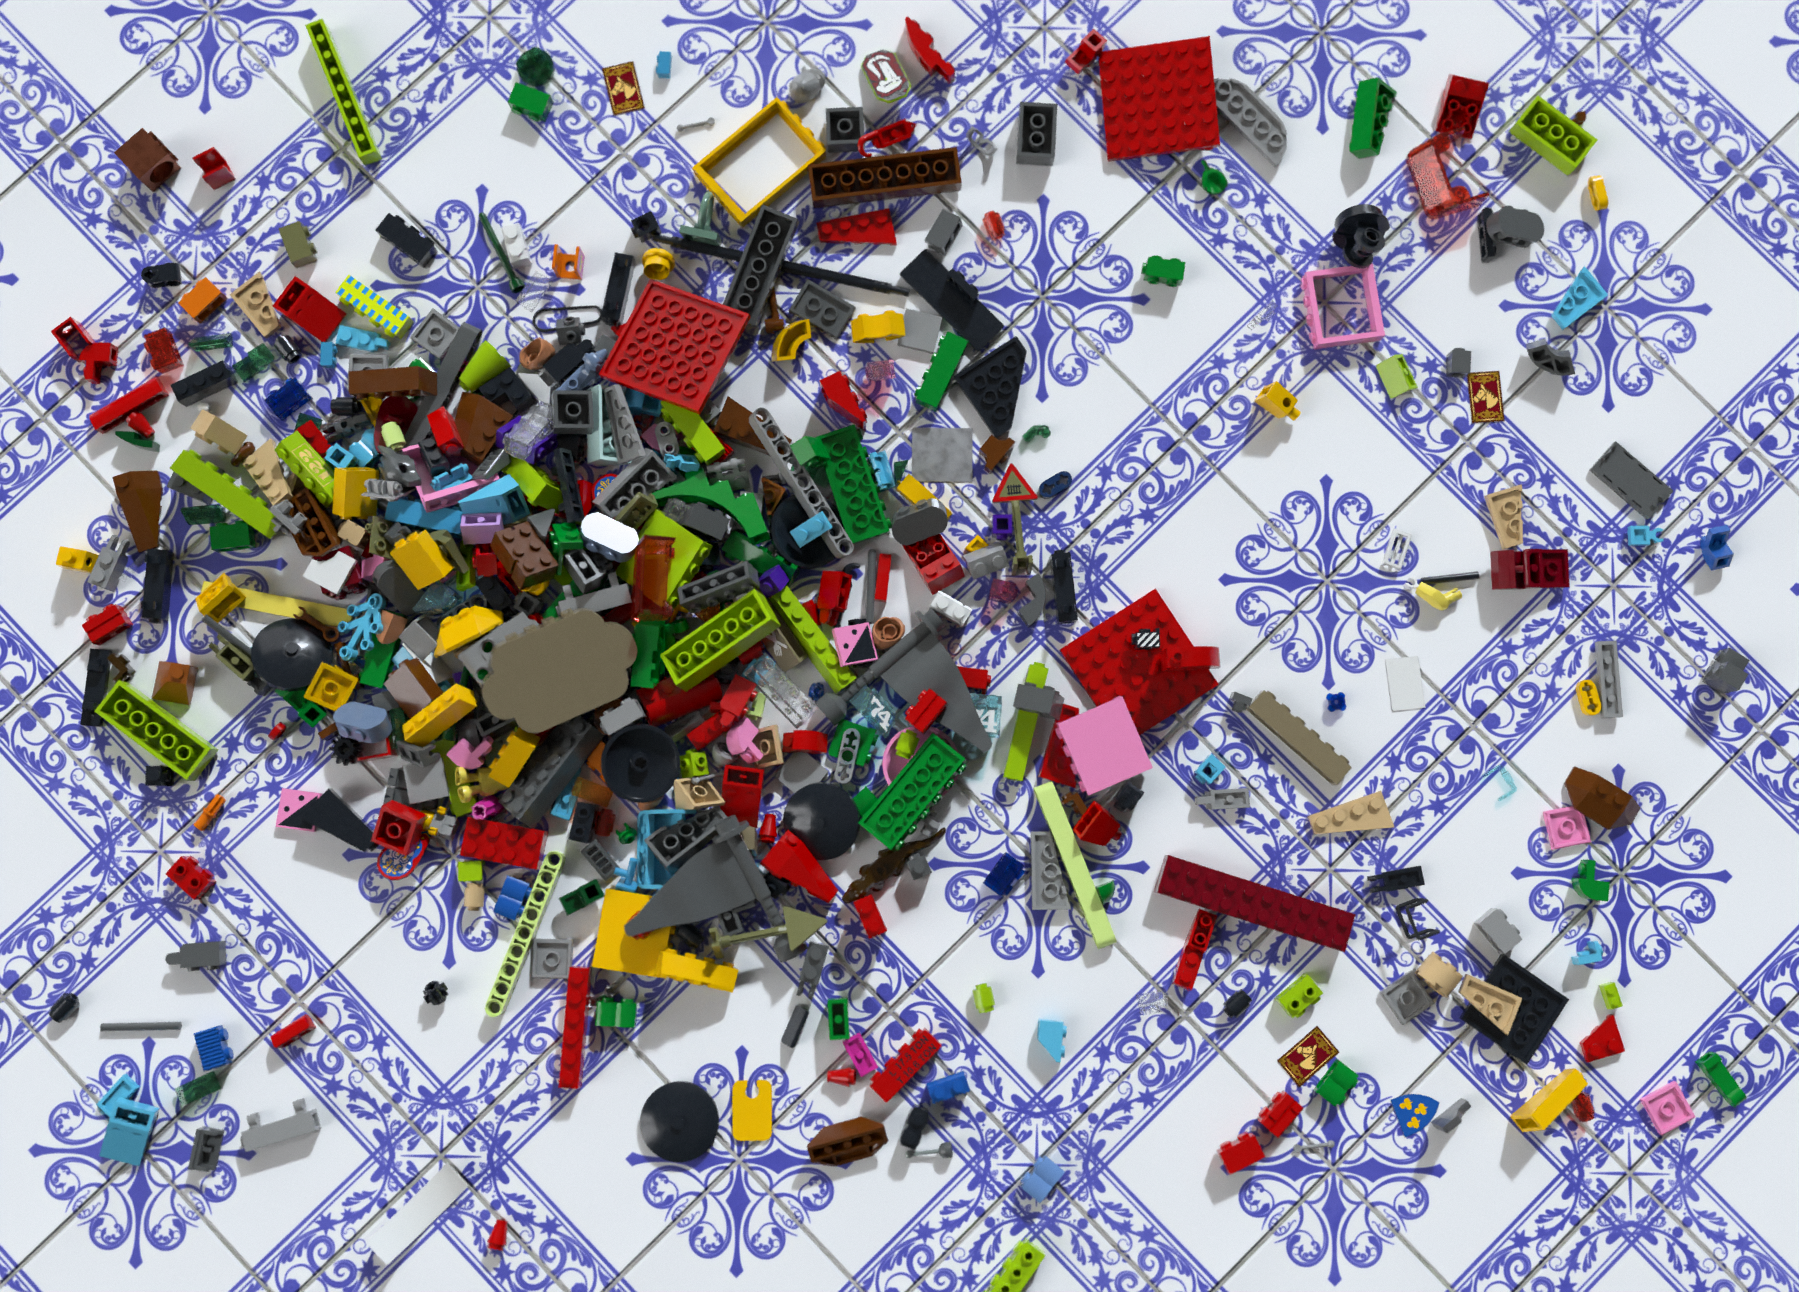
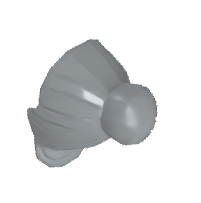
M806 66L802 67V73L797 75L789 84L790 96L795 102L806 103L817 96L826 81L825 74L821 70L806 69Z

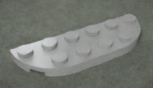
M1215 78L1217 111L1276 167L1282 160L1287 148V132L1282 120L1244 83L1232 78L1230 80Z

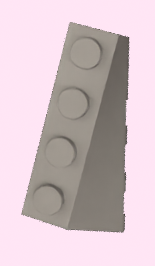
M645 448L646 456L633 460L592 502L604 515L613 518L623 510L638 492L648 495L678 477L669 467H666V464L653 450Z

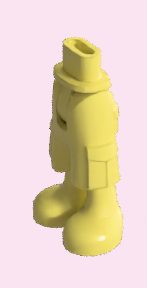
M457 767L455 770L457 786L470 782H479V785L461 786L458 788V796L462 803L470 802L471 796L479 793L482 796L494 795L499 791L508 789V787L489 777L492 771L489 767L478 768L476 773H467L463 767Z

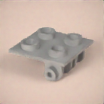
M368 479L364 482L367 492L363 493L362 496L370 497L372 500L384 498L389 502L399 500L402 496L410 495V492L415 491L416 487H402L397 481Z

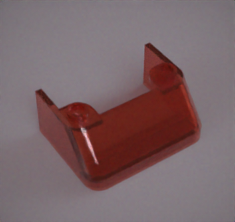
M1465 126L1435 135L1411 149L1406 156V163L1424 213L1429 219L1435 220L1478 207L1489 196V192L1470 197L1468 190L1463 186L1451 188L1439 155L1449 149L1450 143L1460 138L1466 130Z
M643 535L637 543L634 554L632 621H662L672 616V605H669L667 601L668 564L671 559H674L675 548L672 547L675 537Z

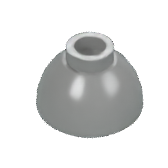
M717 742L712 749L713 764L718 768H722L725 764L731 765L738 758L737 754L733 756L730 754L726 743Z

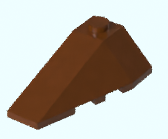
M130 471L113 476L116 494L138 552L142 553L146 552L147 549L158 548L160 536L159 515L162 510L160 502L161 495H163L159 471Z

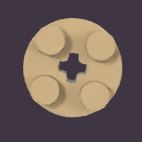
M1431 952L1415 971V975L1419 979H1425L1424 981L1431 989L1446 998L1463 977L1449 962L1444 963L1442 958L1434 952Z

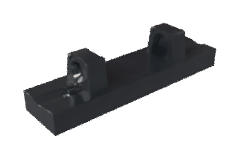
M557 448L553 450L556 466L551 468L552 476L559 477L563 502L558 504L559 512L566 513L567 523L581 525L585 516L572 451Z
M90 648L80 725L103 727L104 718L94 711L107 696L111 662L107 658L112 654L111 650Z

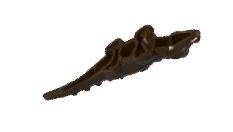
M943 827L930 838L907 842L899 851L896 850L894 853L889 848L880 850L878 852V859L872 864L863 865L860 868L859 874L862 877L849 885L842 897L843 902L849 904L863 898L870 888L875 892L881 891L888 878L901 874L905 861L909 856L935 843L945 834L946 828Z

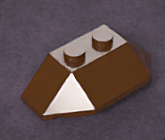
M305 488L292 497L291 504L294 507L290 510L289 515L293 518L300 512L307 518V521L302 526L304 529L300 533L298 532L295 535L291 532L301 554L310 557H324L338 547L342 539L338 536V530L327 509L318 501L310 489Z
M1574 766L1564 782L1573 808L1607 830L1631 825L1641 809L1633 796L1600 775Z
M861 1116L823 1127L807 1144V1150L811 1163L836 1167L873 1156L888 1142L884 1124Z

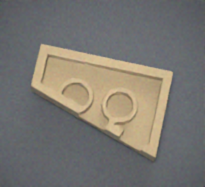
M260 271L230 294L266 339L281 328Z
M1522 484L1484 496L1502 550L1523 543V521L1521 520Z
M1465 974L1458 993L1502 1032L1508 1035L1522 998Z

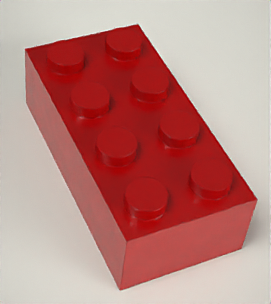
M468 817L460 855L540 870L549 831Z

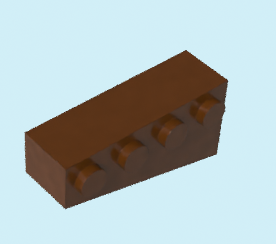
M420 366L349 371V394L356 396L358 400H368V397L384 399L386 397L437 396V373Z
M727 396L714 432L720 438L770 456L749 423V417L752 412ZM756 416L758 421L763 422L761 418ZM767 431V436L773 438V433ZM784 435L789 444L792 445V440ZM777 447L778 453L784 455L783 449Z

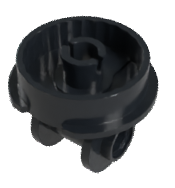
M1360 204L1349 207L1342 211L1335 219V232L1332 235L1333 242L1337 247L1343 249V256L1350 265L1359 269H1365L1373 262L1372 253L1379 252L1384 247L1385 239L1383 236L1390 228L1389 221L1384 216L1382 210L1374 205Z

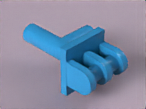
M630 858L627 870L615 868L614 875L621 877L616 884V890L637 892L638 884L636 881H633L638 861L636 858Z

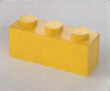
M520 727L516 732L512 731L506 740L509 744L507 746L503 744L498 752L500 758L497 759L495 757L489 768L492 771L489 777L509 788L535 749L540 737L526 732Z

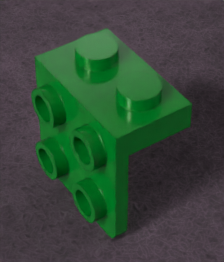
M567 522L552 524V530L548 533L550 543L548 550L559 564L556 575L562 574L563 549H583V540L576 525Z
M843 719L838 723L828 753L830 756L838 758L844 732L847 729L854 728L860 733V743L855 765L864 767L865 763L869 764L872 753H869L871 745L875 746L879 737L876 734L877 730ZM851 732L850 735L846 736L849 739V744H844V748L850 747L855 750L856 746H852V742L857 740V737L854 735V732ZM848 750L844 751L842 759L847 762L851 761L853 753Z

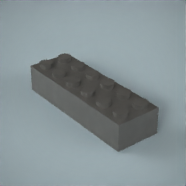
M765 205L761 206L723 302V305L748 313L751 317L748 324L756 328L759 326L799 225L797 218Z
M581 715L558 724L498 802L519 821L534 828L605 735Z

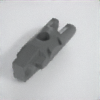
M357 414L326 426L322 430L325 434L336 431V433L325 438L328 441L327 444L362 431L363 428L371 425L372 422L367 414Z

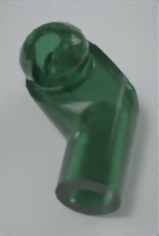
M1033 425L1022 435V438L1029 443L1036 435L1048 438L1051 435V431L1047 425Z

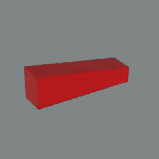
M880 553L875 590V601L877 602L887 601L891 554Z

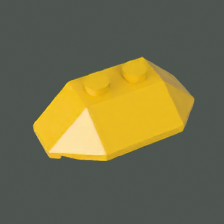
M474 605L470 608L462 609L459 614L453 617H446L440 624L434 657L442 656L503 624L504 614L501 611Z

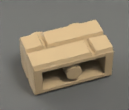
M349 519L342 522L338 528L339 537L363 550L371 538V534L365 528Z

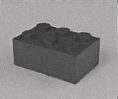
M1020 102L1016 164L1053 166L1058 104Z

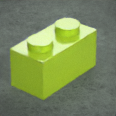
M1615 982L1599 985L1607 1009L1613 1010L1623 1006Z

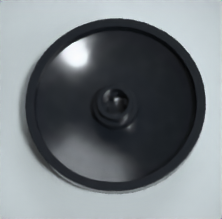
M794 494L781 502L771 517L769 528L771 542L778 555L784 558L790 565L793 563L801 569L819 568L832 561L835 556L821 535L801 548L798 546L790 531L810 518ZM809 496L808 499L810 503L814 504V498L812 496ZM824 497V499L826 500L829 507L831 508V510L833 511L836 518L838 519V521L844 529L843 522L838 509L832 502H830L828 499ZM832 528L829 529V533L835 536V531Z
M296 618L282 619L267 625L256 636L251 648L252 665L258 677L267 685L282 691H301L309 687L321 662L331 666L332 646L323 637V632L308 622Z
M633 724L620 729L607 741L601 755V771L606 784L617 796L631 802H649L663 796L674 785V780L677 779L680 771V755L672 738L660 728L649 724Z
M817 782L799 789L789 799L784 811L783 825L785 832L789 830L806 845L816 860H830L844 854L855 843L860 831L859 821L861 818L856 802L847 791L835 784Z
M674 1081L656 1089L646 1100L640 1115V1130L644 1142L655 1155L671 1162H687L704 1154L714 1142L719 1129V1112L714 1099L704 1088L688 1081Z

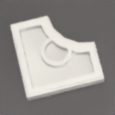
M340 551L326 561L312 559L303 577L339 595L357 560Z

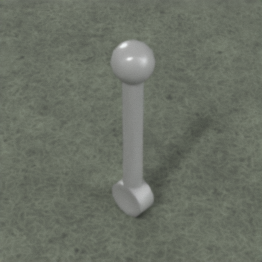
M710 117L702 122L687 125L679 124L677 125V130L682 132L684 129L706 124L712 126L715 124V120Z
M724 770L700 778L694 776L691 782L697 785L703 780L719 776L723 777Z
M1329 1140L1327 1143L1304 1146L1295 1144L1293 1149L1299 1153L1305 1149L1333 1148L1335 1143Z

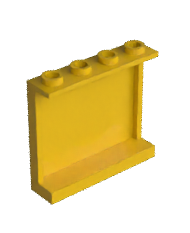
M606 888L592 967L661 978L654 973L660 950L666 951V948L673 949V943H670L671 935H675L676 925L655 929L644 940H636L632 936H628L624 931V925L653 896Z

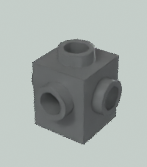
M569 316L564 319H557L556 332L559 345H566L567 343L577 345L582 342V337L586 335L584 324L580 322V317L574 318Z

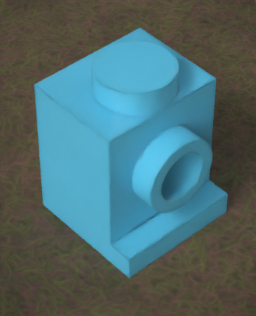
M337 443L327 450L325 459L337 468L355 467L360 461Z
M1209 754L1194 771L1197 774L1195 778L1201 784L1207 783L1209 785L1226 766L1214 755ZM1206 767L1210 769L1209 775L1204 773Z

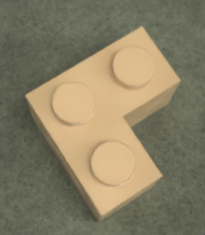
M203 409L190 428L196 432L194 435L210 445L213 442L218 444L217 449L225 454L231 452L236 455L248 436Z

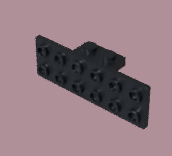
M924 249L900 272V276L964 339L968 340V343L977 352L1004 328V324L978 300V289L973 284L969 285L965 281V276L960 271L956 272L953 268L948 271L927 249Z

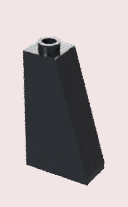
M331 788L325 791L300 815L303 820L363 852H368L369 850L372 852L379 846V844L371 841L374 830Z

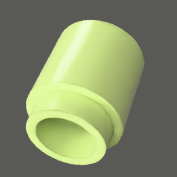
M396 422L384 424L381 427V433L386 446L395 452L402 450L406 441L400 426Z

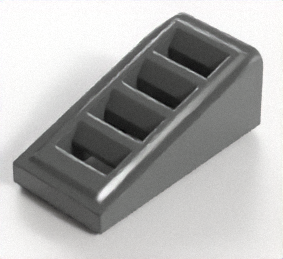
M494 448L472 474V478L488 480L509 465L512 461L507 449Z
M598 839L593 840L580 851L605 882L614 876L616 867L620 868ZM597 847L598 850L590 856L589 852ZM602 853L603 856L595 862L594 858ZM607 859L609 862L600 868L598 865ZM612 865L614 868L605 874L603 871Z

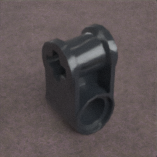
M178 263L148 266L141 272L142 279L152 288L182 284L180 265Z

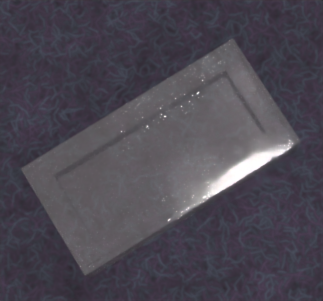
M535 271L515 302L532 313L553 283L552 280Z

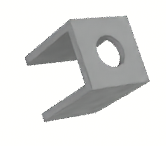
M423 614L415 619L398 637L421 660H424L431 652L434 653V649L437 646L436 639L439 629Z

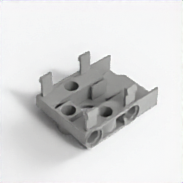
M521 611L458 655L480 687L483 680L478 678V671L481 669H486L488 673L493 671L490 664L491 651L484 652L482 644L489 641L492 643L493 649L496 644L505 640L504 636L513 632L517 634L524 632L523 628L531 624L538 626L539 624L536 620L528 619L525 613Z

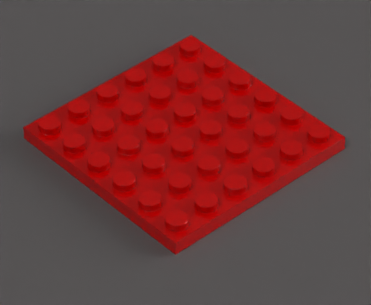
M1210 36L1102 51L1098 55L1108 162L1220 147Z
M650 279L605 361L599 376L659 400L701 414L751 317L746 312Z
M1156 588L1059 650L1096 707L1118 696L1123 697L1139 736L1219 685L1209 669L1161 672L1160 653L1166 648L1193 647V644ZM1155 628H1159L1160 648L1134 650V645H1131V634L1139 632V629H1150V632H1153Z

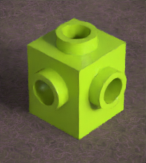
M697 749L685 751L686 754L680 756L682 778L709 774L705 751L697 752Z

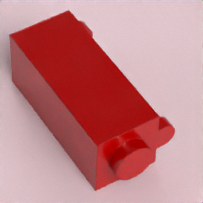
M442 406L428 414L427 418L438 447L447 457L451 455L458 457L461 455L460 450L464 449V445L452 415Z
M957 666L967 688L981 690V695L985 696L986 686L990 687L991 675H988V670Z

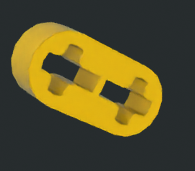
M1602 176L1589 177L1588 189L1594 210L1607 209L1608 196Z
M1591 680L1578 682L1575 688L1582 712L1587 716L1598 714L1601 711V703L1594 682ZM1589 686L1590 690H1587V692L1583 691L1582 687ZM1594 704L1595 708L1588 710L1587 706Z

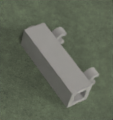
M616 572L608 574L610 588L573 597L570 584L562 586L566 600L558 601L559 606H556L558 617L561 616L560 612L569 608L572 610L587 608L597 612L631 603L632 600L627 583L619 585Z
M302 1098L292 1102L296 1111L294 1116L261 1125L259 1113L246 1116L250 1129L241 1132V1145L248 1152L316 1131L321 1128L317 1110L307 1111L305 1099Z

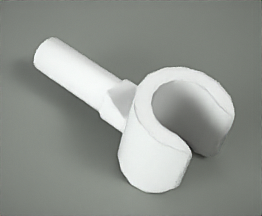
M200 401L198 404L199 411L203 409L211 413L213 410L212 405Z

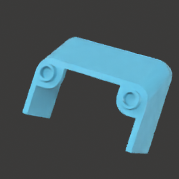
M662 809L639 812L637 818V884L639 888L660 889L672 877L661 865L644 840L661 827H669L676 824L679 820H686L685 814H696V810Z

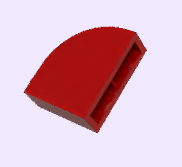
M1219 647L1166 648L1160 653L1161 672L1221 668Z

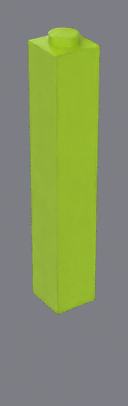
M1034 662L1033 665L1030 664L1025 682L1034 683L1036 687L1043 688L1049 668H1045V664ZM1018 710L1003 778L1019 782L1023 781L1038 714Z

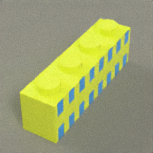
M350 275L346 277L335 292L340 297L339 301L347 307L349 305L355 308L353 311L361 317L366 315L370 318L369 322L377 328L379 326L385 329L384 333L391 338L396 336L401 340L414 323L408 315Z

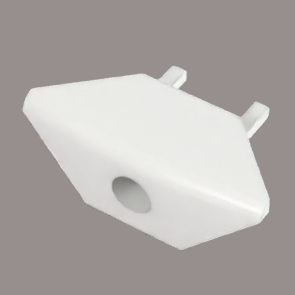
M545 368L538 374H516L529 393L548 410L550 408V393L552 392L550 389L557 382H553L548 387L539 377L546 371Z

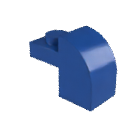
M1728 525L1713 527L1708 530L1707 535L1701 536L1700 546L1703 558L1711 571L1730 567L1734 553L1727 544L1731 531Z

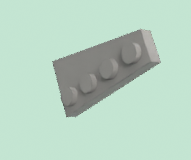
M612 385L603 389L618 464H624L646 456L621 385Z
M1051 831L1031 832L1032 910H1071Z

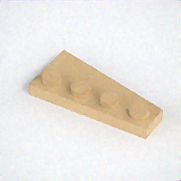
M270 438L253 454L248 456L242 464L274 506L286 499L292 498V493L284 476L285 471L280 464V458L274 451L275 447H277L276 443Z
M1381 791L1307 816L1314 834L1394 827Z

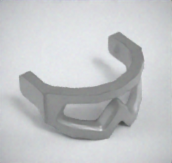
M972 126L966 133L969 142L981 153L992 156L997 151L996 145L988 138L983 139V134L977 128ZM975 131L979 135L980 144L988 142L992 148L987 151L980 147L971 137L973 132Z

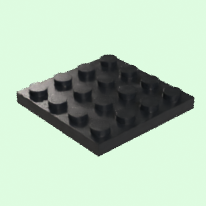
M1501 954L1484 979V982L1522 998L1509 1034L1506 1035L1470 1002L1459 1019L1524 1064H1528L1569 999L1505 954Z

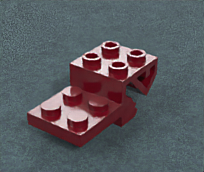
M1525 549L1523 551L1500 550L1490 552L1492 590L1570 587L1568 549Z

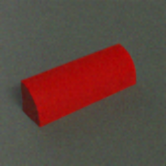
M155 376L90 414L89 418L94 429L105 434L125 422L126 418L134 411L140 413L168 397L169 394L159 377Z

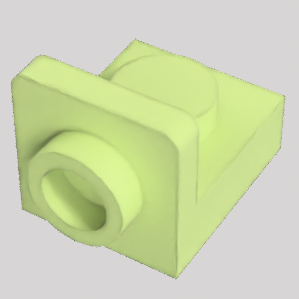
M758 693V696L752 702V708H755V710L748 711L746 715L748 719L757 721V718H762L767 698L766 694Z

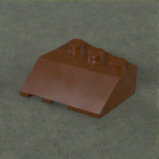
M462 392L454 421L464 445V449L460 450V456L479 467L487 455L495 448L496 431L510 422L513 415L481 395Z

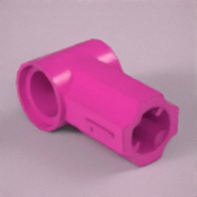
M489 795L471 807L472 816L475 819L482 820L489 816L494 818L505 807L498 802L499 799L495 795Z

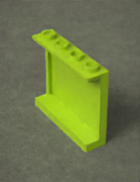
M655 509L638 534V543L634 556L626 562H621L615 572L617 576L660 607L673 611L679 604L678 587L691 582L694 575L699 572L704 559L708 557L712 545L704 542L669 518V515Z

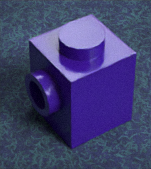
M1012 514L992 515V537H996V540H1008V537L1012 535Z
M777 565L765 571L759 578V589L768 598L780 592L790 579L780 565Z

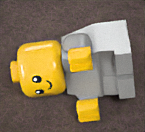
M441 806L438 807L437 814L428 810L420 811L427 814L423 830L428 831V834L433 837L440 836L441 838L453 841L460 825L458 818L448 816L447 808Z

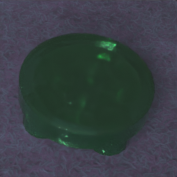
M532 47L530 50L525 51L516 61L517 72L521 80L530 86L545 85L552 79L555 72V65L551 56L538 47Z

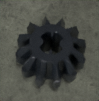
M340 734L337 735L338 741H331L335 746L329 747L330 751H334L330 757L336 758V763H343L344 766H348L349 762L355 764V758L361 757L358 752L364 751L363 748L358 747L362 742L345 738ZM349 747V751H343L344 748Z

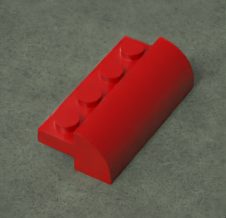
M711 674L687 692L676 686L672 677L660 681L654 688L644 687L636 692L647 716L648 724L655 727L710 706L711 701L720 702L722 700L721 687L714 674Z

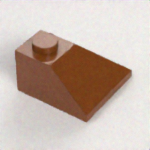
M159 661L151 699L191 705L198 667Z

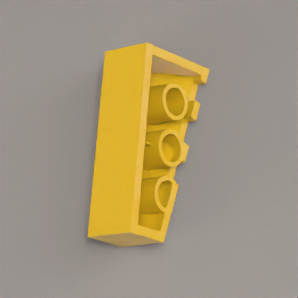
M666 948V951L660 950L654 971L659 977L667 979L668 976L676 981L683 982L685 980L694 985H707L709 988L733 993L739 969L734 967V963L723 961L722 964L715 963L716 959L704 957L701 960L696 958V954L685 952V955L677 954L678 950Z

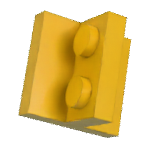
M223 573L199 594L195 600L200 613L203 615L207 614L219 623L247 597L231 582L230 577Z
M321 662L304 698L336 711L339 707L346 704L359 679L344 672L337 665L333 667Z

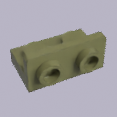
M638 492L615 517V521L636 530L658 506L655 496L651 493L647 496Z

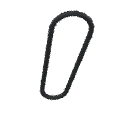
M596 305L543 308L538 310L534 314L533 325L537 330L541 332L555 331L556 328H539L535 322L536 316L543 311L586 308L598 309L600 311V317L595 321L584 322L581 324H594L598 323L602 319V309Z

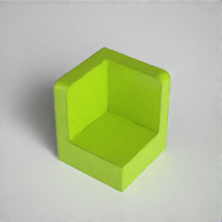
M485 861L458 862V881H481L483 879L482 865H485Z

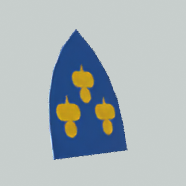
M1407 1094L1391 1099L1404 1136L1407 1137L1415 1134L1426 1127L1436 1114L1440 1102L1420 1094Z

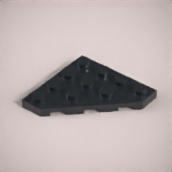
M1017 336L954 376V380L995 438H999L1012 428L1027 350Z

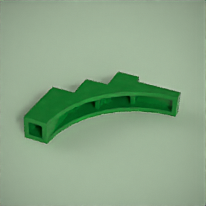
M703 467L699 468L698 471L685 473L686 481L676 482L673 486L660 488L656 492L651 493L655 496L658 504L657 508L670 504L701 502L726 513L746 532L752 546L770 540L754 493H745L735 499L729 481H718L710 486Z

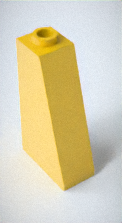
M1576 1068L1565 1069L1510 1117L1522 1132L1545 1130L1588 1083L1584 1079L1583 1074Z

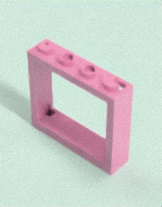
M1373 263L1365 269L1346 266L1308 271L1301 278V289L1305 293L1303 303L1308 311L1306 321L1311 329L1309 339L1314 349L1380 341L1385 336ZM1361 274L1371 332L1323 338L1313 280Z

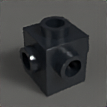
M770 872L763 877L766 880L765 882L771 892V896L775 900L780 894L784 896L791 888L789 886L791 881L784 877L780 879Z

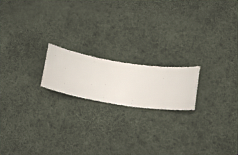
M446 1163L417 1194L365 1243L388 1265L469 1185Z

